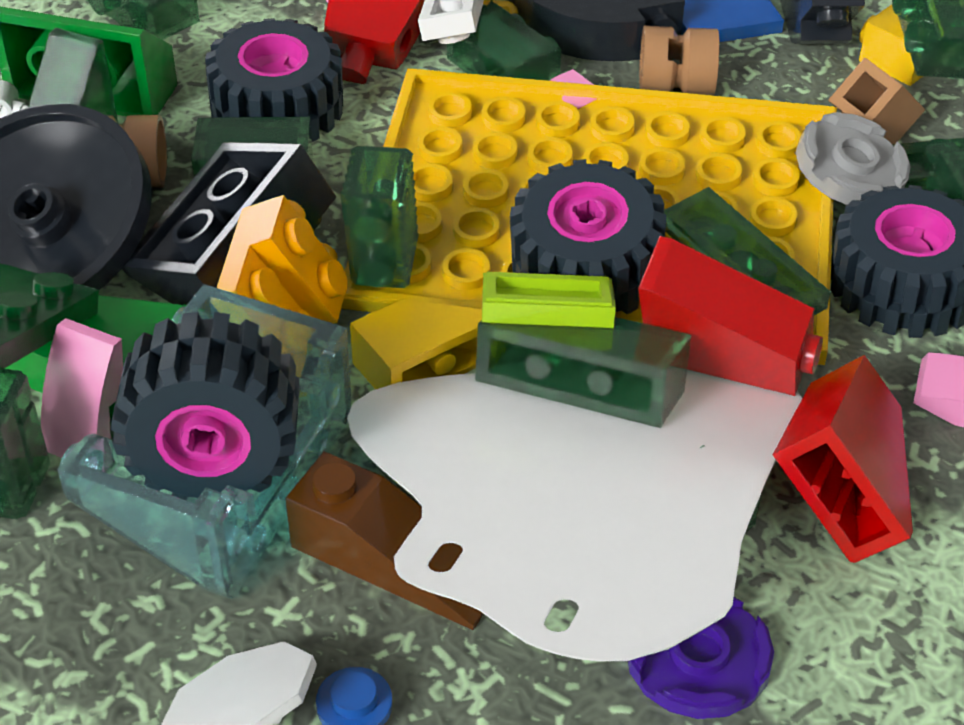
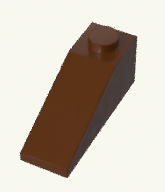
M323 451L285 498L292 548L471 630H474L484 613L476 608L417 588L399 577L395 570L394 556L422 518V507L385 477ZM456 543L443 544L430 560L429 568L435 572L450 570L461 555L463 548Z

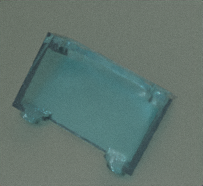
M203 284L187 306L177 310L172 319L175 324L181 323L184 313L199 312L201 319H213L214 312L230 314L229 322L239 325L247 319L259 325L258 334L264 337L272 333L282 342L281 354H291L296 364L295 376L299 377L300 382L296 444L294 454L289 456L288 468L282 476H272L271 486L260 493L252 489L246 492L227 485L222 492L205 488L199 498L188 497L186 501L172 496V492L162 489L157 491L144 485V475L132 476L124 467L125 456L116 454L112 440L94 433L86 435L79 443L72 444L64 453L57 470L63 492L70 502L202 589L234 599L286 520L287 508L285 498L323 451L329 453L347 425V417L351 409L352 399L348 338L346 327Z

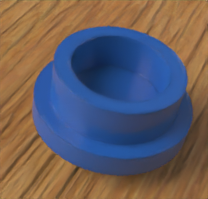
M348 667L338 670L328 676L318 689L316 695L317 715L322 725H384L392 711V692L390 686L379 673L368 668Z

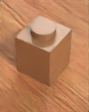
M865 57L828 100L841 113L855 114L879 124L887 131L884 138L893 146L925 111L923 106L902 84Z

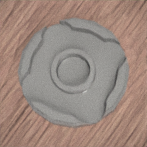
M834 112L823 115L821 121L813 122L814 120L806 125L795 152L798 165L808 181L829 198L848 205L852 200L860 201L861 194L868 191L883 192V187L896 185L899 188H904L911 168L906 151L898 141L893 146L885 139L884 136L887 131L876 122L855 114Z

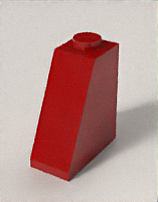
M659 236L638 288L647 360L796 396L803 373L812 375L815 373L821 354L823 337L813 335L814 308L672 238Z
M864 354L810 383L772 454L843 554L853 563L911 538L913 533L902 407Z

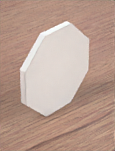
M284 641L228 655L178 690L161 725H278L282 717L303 703L317 663L313 655Z

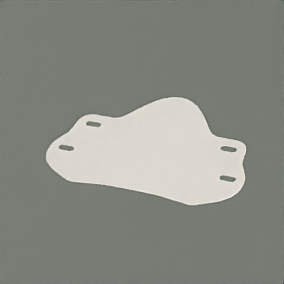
M557 335L548 344L537 361L523 369L447 375L394 383L370 391L352 404L347 420L351 436L366 455L407 490L422 506V518L394 556L395 570L400 578L422 590L478 609L526 644L539 649L582 660L630 661L672 648L725 617L732 607L742 540L770 471L776 461L772 454L802 397L798 391L796 396L647 360L646 345ZM591 342L599 346V349L589 361H578L573 358V354L582 343ZM456 543L463 548L461 555L450 570L435 572L429 568L430 560L443 544ZM566 599L576 602L579 609L568 629L555 632L546 628L544 622L557 601Z

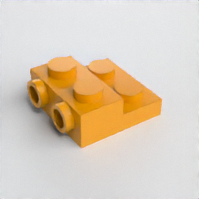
M282 195L242 208L214 298L230 314V317L236 324L241 325L247 319L259 325L258 334L264 337L272 333L282 342L281 354H291L296 364L295 376H300L306 373L317 328L338 323L344 295L348 288V278L343 266L337 261L338 255L334 248L320 242L314 235L310 223L305 219L306 213L298 203L287 200Z

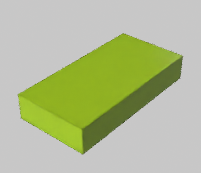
M509 272L483 273L482 323L614 328L616 307L612 278Z

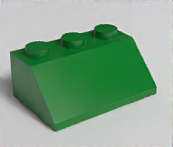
M0 6L1 75L3 81H7L15 86L18 90V98L50 104H73L102 113L126 117L129 115H158L178 85L172 45L144 29Z

